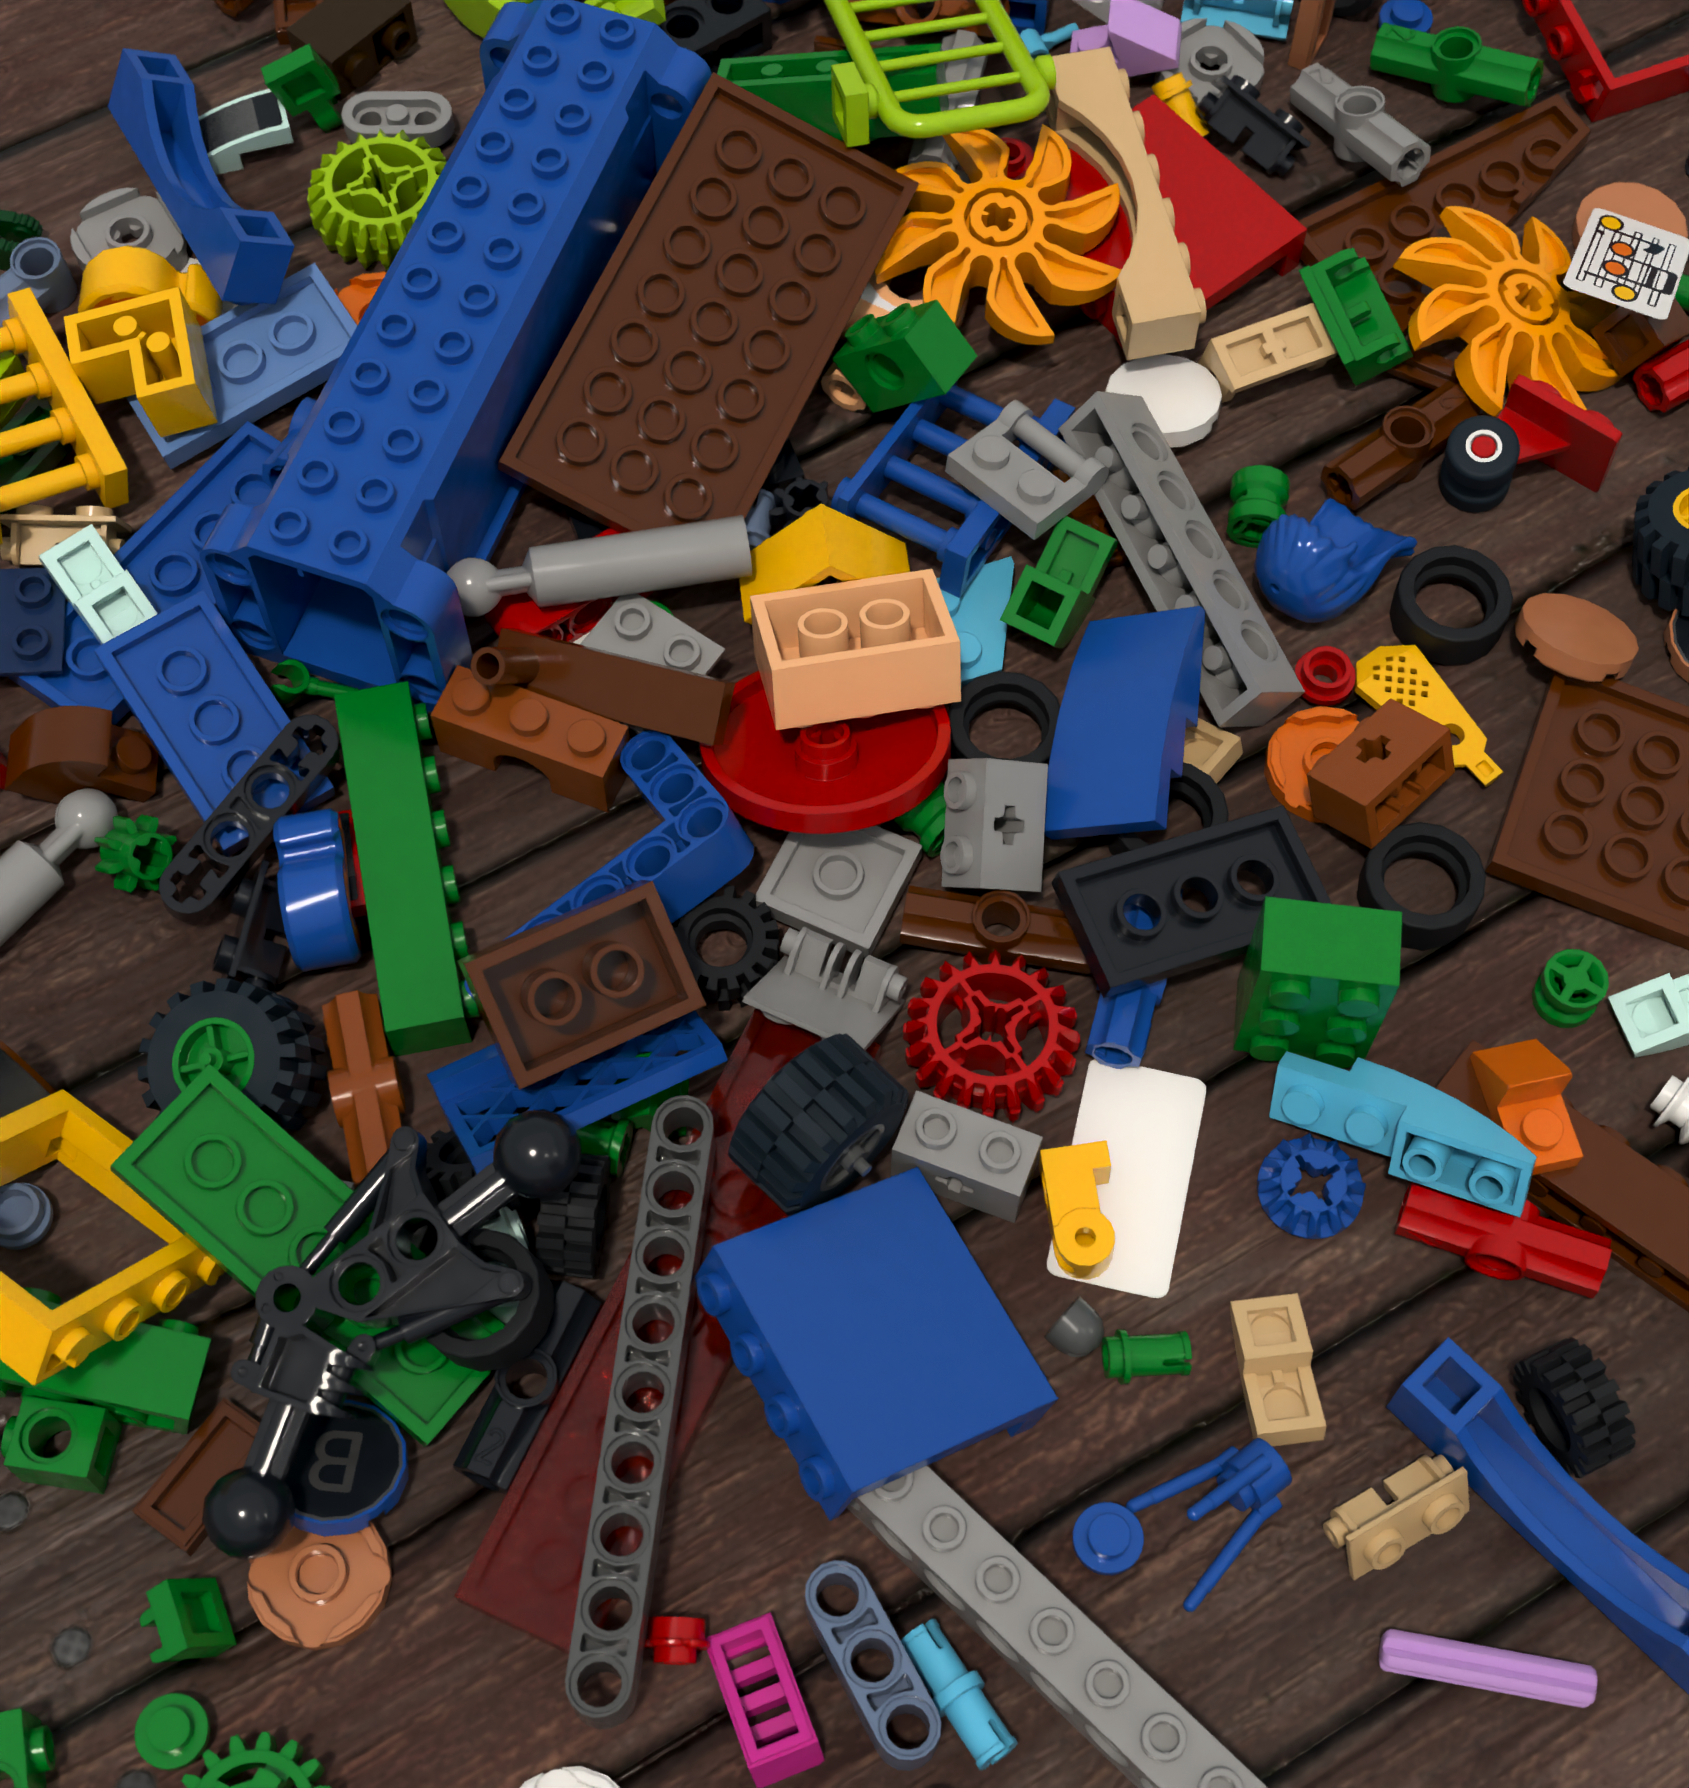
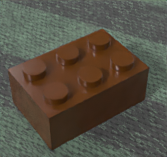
M649 880L634 882L458 960V964L511 1083L519 1090L706 1005L653 881Z

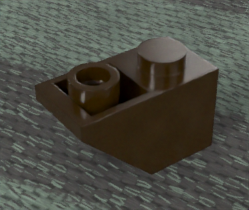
M324 0L286 29L292 52L310 43L336 76L341 92L336 95L339 101H342L358 87L367 84L372 76L395 58L404 55L418 41L412 5L409 0Z

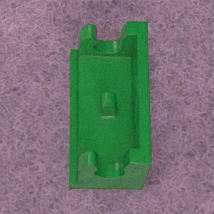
M1348 248L1333 254L1311 267L1307 265L1298 270L1355 386L1413 357V353L1365 256L1359 258L1354 248Z

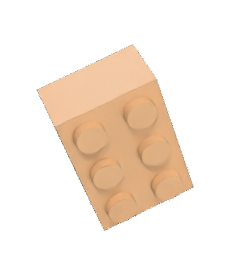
M933 569L750 596L754 655L776 730L806 728L814 724L852 718H870L878 714L916 708L928 709L937 705L961 702L960 639Z

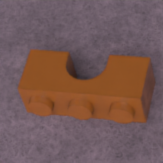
M459 665L456 666L430 715L440 752L495 772L504 755L519 758L535 766L545 774L550 781L552 793L609 813L627 777L620 763V756L624 746L630 741L629 726L512 684L483 685L473 677L471 669Z

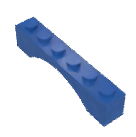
M123 48L108 108L222 301H228L236 305L245 306L251 303L276 304L295 245L274 212L245 210L233 202L221 186L211 166L203 142L194 84L176 55Z
M1448 1337L1402 1383L1386 1407L1437 1456L1439 1454L1443 1455L1449 1461L1454 1471L1464 1467L1468 1473V1485L1689 1694V1574L1661 1556L1599 1505L1544 1447L1518 1413L1503 1387Z

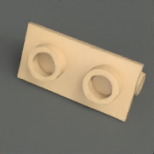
M27 504L17 507L16 514H0V523L11 528V537H2L3 544L0 545V553L3 561H12L15 567H44L39 560V555L92 524L114 555L125 544L124 539H116L117 532L132 533V526L117 516H113V509L107 507L78 506L76 507V515H53L54 509L51 507Z
M1441 1454L1432 1459L1427 1455H1423L1415 1462L1383 1480L1384 1489L1394 1499V1502L1388 1506L1371 1487L1346 1503L1330 1511L1331 1519L1323 1523V1529L1329 1541L1337 1549L1346 1544L1350 1577L1356 1580L1372 1569H1385L1398 1561L1407 1548L1432 1533L1439 1535L1454 1528L1461 1521L1464 1514L1470 1511L1467 1470L1461 1467L1454 1471L1449 1461Z

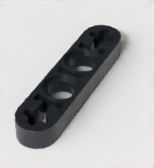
M306 714L296 717L289 722L167 866L160 878L159 892L166 910L174 918L183 922H198L213 914L236 887L240 878L246 875L274 841L273 825L280 816L296 814L333 770L339 759L340 746L335 727L327 719L318 715ZM319 735L322 737L321 743L324 753L318 755L311 751L305 755L298 764L299 775L305 778L299 781L296 775L289 769L300 755L297 740L302 737L305 740L311 741ZM283 759L287 766L278 763V761ZM277 779L284 782L289 788V796L281 806L264 808L253 800V791L256 786L262 781ZM227 827H238L249 835L247 848L241 854L233 857L220 855L212 847L215 835ZM203 854L214 869L225 874L218 878L216 873L210 869L200 883L204 897L200 901L193 897H188L183 903L178 902L180 895L176 884L181 880L187 884H192L197 880L204 869L201 861L196 858Z

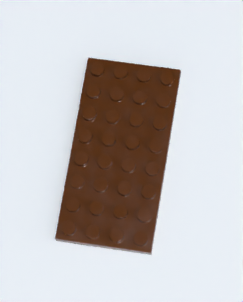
M713 72L501 456L498 470L620 533L743 515L745 520L920 183L853 147L847 148L844 142Z

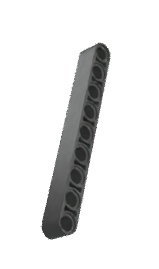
M688 1095L674 1096L664 1101L656 1109L652 1120L566 1670V1694L576 1715L587 1726L596 1729L614 1728L624 1723L633 1712L638 1696L697 1287L694 1277L700 1266L716 1155L713 1115L705 1103L698 1098ZM680 1127H692L702 1133L695 1142L689 1145H678L668 1139V1136ZM671 1190L686 1191L692 1196V1200L685 1207L677 1210H669L658 1204L663 1194ZM662 1254H672L678 1256L683 1261L678 1271L669 1276L655 1275L647 1268L654 1258ZM651 1320L666 1321L674 1327L672 1334L660 1343L649 1344L637 1337L639 1329ZM643 1387L658 1389L664 1395L662 1403L648 1413H638L626 1406L629 1396L634 1391ZM631 1456L648 1458L654 1464L652 1472L646 1480L637 1484L621 1482L615 1476L618 1466L623 1460ZM624 1526L638 1529L643 1534L641 1546L634 1553L618 1557L605 1550L606 1539L613 1530ZM619 1598L627 1601L632 1606L633 1611L630 1620L618 1630L605 1631L599 1629L594 1624L593 1617L596 1609L608 1599ZM600 1672L615 1674L621 1679V1689L618 1697L612 1703L604 1707H594L582 1700L583 1687L591 1676Z

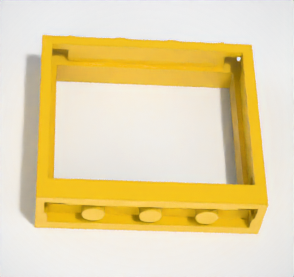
M64 1089L0 1118V1187L57 1159L169 1245L53 1310H50L0 1271V1360L33 1386L69 1365L72 1368H76L87 1358L89 1353L109 1341L125 1339L141 1322L160 1311L163 1313L172 1311L181 1303L185 1296L205 1284L209 1286L215 1285L218 1277L225 1272L110 1170L111 1164L134 1141Z

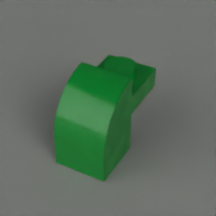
M1065 516L1057 522L1036 567L1034 568L1026 564L1000 620L1054 647L1064 648L1075 636L1096 599L1093 597V594L1119 541Z

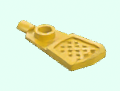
M1416 645L1379 646L1356 662L1354 667L1356 675L1354 692L1374 709L1378 710L1392 698L1449 728L1450 733L1455 734L1460 740V744L1452 745L1454 767L1466 766L1485 787L1491 785L1502 775L1503 771L1484 752L1487 738Z

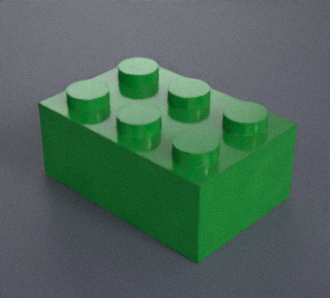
M1265 896L1237 979L1233 1050L1249 1052L1252 1057L1263 1061H1280L1285 1052L1288 1051L1342 1069L1353 1066L1358 1057L1366 1059L1400 986L1402 912Z

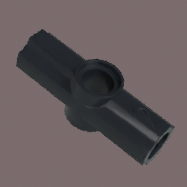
M551 1280L553 1284L554 1311L546 1335L528 1356L507 1368L496 1369L494 1375L495 1385L453 1464L456 1472L464 1475L475 1484L493 1492L510 1495L546 1422L553 1418L561 1408L564 1397L563 1388L603 1311L602 1302L590 1296L585 1290L565 1281ZM526 1374H540L547 1379L543 1391L533 1398L522 1399L512 1394L514 1384Z

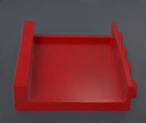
M1155 94L1131 108L1132 111H1140L1145 129L1144 146L1147 154H1154L1156 156L1160 172L1159 190L1162 198L1168 197L1172 202L1175 214L1174 233L1177 242H1184L1188 248L1191 263L1189 277L1193 288H1201L1206 302V311L1270 266L1282 277L1299 266L1307 228ZM1069 149L1072 163L1069 188L1064 201L1075 200L1109 186L1093 166L1077 152ZM1120 203L1115 223L1109 234L1096 247L1080 256L1119 269L1123 268L1130 255L1132 242L1127 218ZM1115 287L1103 297L1086 304H1081L1079 307L1085 315L1091 319H1097L1108 329L1123 349L1112 317Z

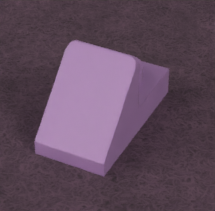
M1110 0L1108 24L1072 31L1070 53L1110 47L1117 68H1124L1128 77L1174 69L1179 66L1182 25L1178 18L1137 0Z

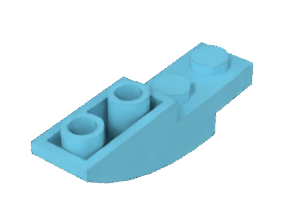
M1285 1052L1277 1066L1269 1113L1270 1118L1391 1157L1388 1171L1390 1175L1521 1217L1537 1156L1492 1120L1458 1099L1424 1082L1359 1057L1356 1059L1351 1070L1348 1071L1298 1054Z

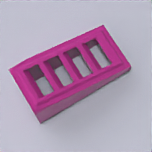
M771 1612L705 1638V1641H710V1647L707 1649L756 1787L763 1788L820 1765L824 1761V1756ZM768 1646L771 1655L730 1671L727 1661ZM778 1674L780 1682L743 1697L739 1696L737 1690ZM786 1703L789 1704L791 1711L750 1727L748 1718Z

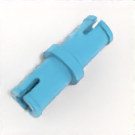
M936 1619L928 1620L925 1625L922 1623L900 1641L920 1678L932 1694V1700L939 1716L947 1717L975 1759L978 1769L980 1771L984 1770L990 1763L993 1765L1009 1754L1018 1745V1741L1014 1736H1011L981 1691L985 1686V1682L977 1670L968 1672L940 1630V1625Z

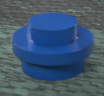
M1389 0L1380 10L1378 24L1379 27L1383 23H1388L1429 33L1433 23V15L1430 8L1420 0Z
M1102 1502L1088 1507L1080 1514L1073 1528L1072 1544L1077 1558L1087 1569L1100 1575L1112 1576L1129 1570L1136 1563L1143 1549L1144 1535L1139 1520L1129 1509L1116 1503Z

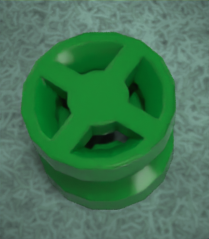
M943 781L924 801L903 815L894 818L895 823L903 831H913L920 838L919 844L923 845L922 850L928 857L940 855L944 842L946 802L944 799L945 783Z
M1566 949L1555 953L1547 961L1542 974L1535 982L1532 990L1533 1006L1538 1015L1551 1025L1559 1028H1575L1583 1025L1592 1017L1597 1005L1606 995L1609 986L1608 972L1600 960L1583 950Z

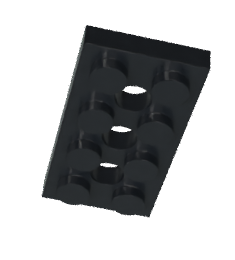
M1284 805L1059 871L1051 882L1103 998L1247 953L1265 896L1332 904ZM1249 871L1259 876L1264 883L1265 894L1254 895L1244 890L1238 882L1237 872ZM1194 888L1201 891L1209 901L1210 911L1197 912L1190 909L1182 900L1181 889ZM1126 905H1138L1147 910L1153 919V928L1141 930L1132 926L1124 916L1123 907Z

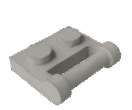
M1013 400L1005 406L994 422L948 454L945 472L1035 540L1094 495L1107 479L1109 468L1095 457L1088 459L1083 457L1032 418L1033 411L1019 400ZM1019 438L1071 478L1064 483L1011 442Z

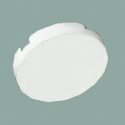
M1160 354L1131 360L1122 364L1110 376L1106 392L1142 396L1170 448L1183 447L1203 439L1212 430V424L1216 420L1218 421L1221 410L1222 393L1218 380L1206 367L1184 357Z

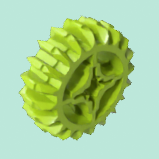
M380 128L377 136L374 138L366 139L358 132L356 143L352 145L338 141L337 155L322 154L321 168L311 170V187L307 188L309 194L307 195V201L313 227L317 230L318 235L322 237V241L329 251L338 250V254L341 255L345 263L358 257V261L365 270L374 261H381V264L388 271L447 162L440 147L430 148L424 136L410 141V138L402 129L396 136L387 137Z

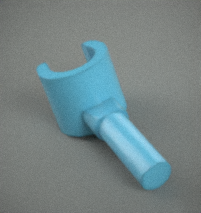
M1071 23L1040 36L1037 30L1028 28L1022 31L1020 37L1034 60L1037 56L1050 54L1048 50L1053 46L1071 39L1072 31L1079 30V27L1076 23Z

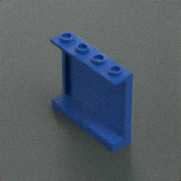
M918 1167L713 1245L694 1277L697 1282V1292L702 1306L711 1316H716L730 1341L731 1355L736 1367L744 1376L750 1377L764 1402V1412L771 1430L779 1438L785 1440L799 1465V1476L805 1491L814 1501L820 1503L829 1521L838 1518L853 1499L1005 1429L1013 1437L1033 1428L1058 1400L1048 1380Z

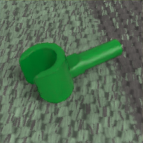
M293 659L279 663L271 671L275 675L287 677L293 685V688H290L283 684H274L269 688L279 704L291 703L301 693L334 699V694L358 690V688L311 677L307 668L301 662Z

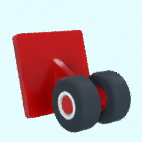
M1518 374L1511 384L1505 407L1497 418L1486 415L1470 417L1460 422L1452 430L1447 441L1445 457L1439 473V487L1445 499L1454 507L1466 512H1484L1496 507L1505 498L1516 465L1537 459L1591 491L1598 492L1606 480L1623 434L1603 414L1594 410L1585 411L1562 398L1559 391L1552 385L1540 380L1532 381L1524 375Z

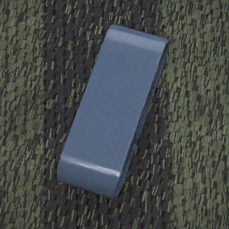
M833 1560L821 1564L811 1573L806 1583L805 1611L809 1624L879 1756L886 1764L897 1770L912 1771L921 1768L932 1759L938 1747L941 1733V1719L938 1710L866 1576L858 1567L847 1561ZM844 1585L853 1591L858 1603L849 1614L840 1617L831 1616L823 1612L817 1603L820 1593L829 1586ZM878 1649L888 1656L893 1668L885 1679L875 1683L866 1682L858 1678L852 1669L851 1663L854 1657L863 1650ZM912 1714L920 1718L925 1724L928 1737L918 1748L912 1750L901 1749L895 1746L888 1738L886 1727L889 1722L898 1715Z

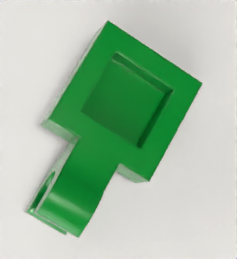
M310 43L261 68L266 86L292 117L308 110L325 133L343 125L342 116L334 107L338 103L336 95L341 93L336 76Z

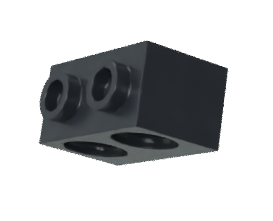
M677 0L664 6L666 21L658 25L678 46L693 51L703 58L710 67L711 73L717 74L721 59L760 56L772 49L771 9L762 0Z

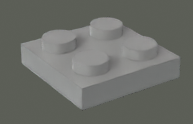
M878 826L831 834L789 832L755 894L756 906L758 907L765 902L771 909V918L798 930H801L803 927L809 928L814 932L833 939V945H836L838 942L846 944V950L854 953L856 949L863 951V958H866L872 954L922 857L923 845Z

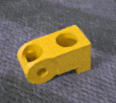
M1107 1140L1040 1150L1039 1171L1053 1250L1058 1266L1067 1275L1076 1279L1090 1280L1096 1278L1108 1269L1113 1258L1115 1232L1112 1224L1100 1212L1096 1185L1109 1183L1111 1162Z

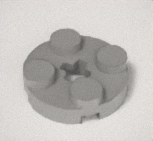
M1195 18L1181 23L1182 33L1178 68L1154 72L1156 83L1178 72H1182L1185 81L1191 79L1193 85L1188 88L1197 106L1208 91L1217 97L1220 91L1211 83L1222 75H1225L1230 80L1234 75H1238L1251 83L1260 92L1264 75V50L1259 40L1248 29L1237 23L1225 20L1224 27L1222 28L1206 26L1207 18ZM1200 63L1208 66L1218 64L1220 68L1216 71H1209L1201 68Z
M138 188L116 189L96 197L79 213L82 222L77 227L76 232L72 228L70 241L78 264L83 272L87 263L103 250L127 245L147 248L164 257L177 271L184 269L189 259L186 250L188 242L158 192H156L158 198L156 199L151 196H141ZM132 233L135 238L139 239L131 243H123L122 237Z

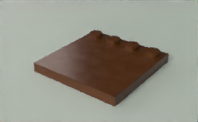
M1552 670L1485 872L1689 950V706L1617 679L1615 680L1609 676H1606L1603 682H1586L1564 676Z

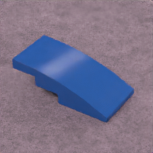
M1201 606L1089 621L1066 685L1048 765L1044 835L1051 840L1163 830L1167 828L1170 778L1182 777L1185 729L1197 727L1205 624V610Z

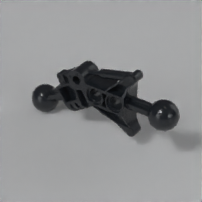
M541 1109L525 1111L510 1118L496 1136L493 1148V1162L441 1203L427 1176V1141L425 1137L411 1127L398 1128L392 1135L389 1149L324 1226L328 1232L299 1267L293 1265L280 1266L268 1272L260 1281L255 1294L256 1309L259 1316L249 1339L253 1346L247 1360L241 1359L233 1364L231 1378L234 1382L250 1389L251 1392L270 1399L244 1466L233 1469L219 1478L204 1498L202 1521L210 1541L217 1549L231 1558L252 1560L267 1556L283 1543L293 1528L295 1515L294 1499L284 1481L309 1415L312 1413L332 1418L357 1420L358 1415L343 1405L347 1394L366 1396L367 1394L364 1388L352 1381L356 1370L375 1372V1364L380 1358L383 1349L404 1340L410 1345L498 1305L521 1301L529 1295L531 1282L525 1274L511 1268L490 1264L474 1250L465 1236L518 1195L529 1199L548 1198L566 1189L574 1179L582 1160L581 1141L574 1126L561 1114ZM374 1211L368 1235L318 1274H315L338 1244L342 1242L346 1245ZM426 1225H434L438 1233V1242L435 1250L428 1257L422 1260H415L410 1251V1242L413 1235L418 1229ZM369 1269H376L380 1277L378 1293L372 1301L359 1305L354 1297L355 1282L363 1272ZM301 1294L300 1303L294 1309L295 1298ZM335 1315L377 1329L397 1325L374 1336L360 1334L352 1340L348 1348L323 1332L333 1322Z

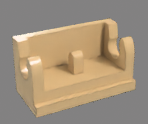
M1313 302L1210 339L1198 364L1206 367L1213 376H1216L1222 393L1221 403L1232 400L1235 393L1304 368H1307L1309 371L1321 368L1326 364L1327 360L1335 358L1338 351Z

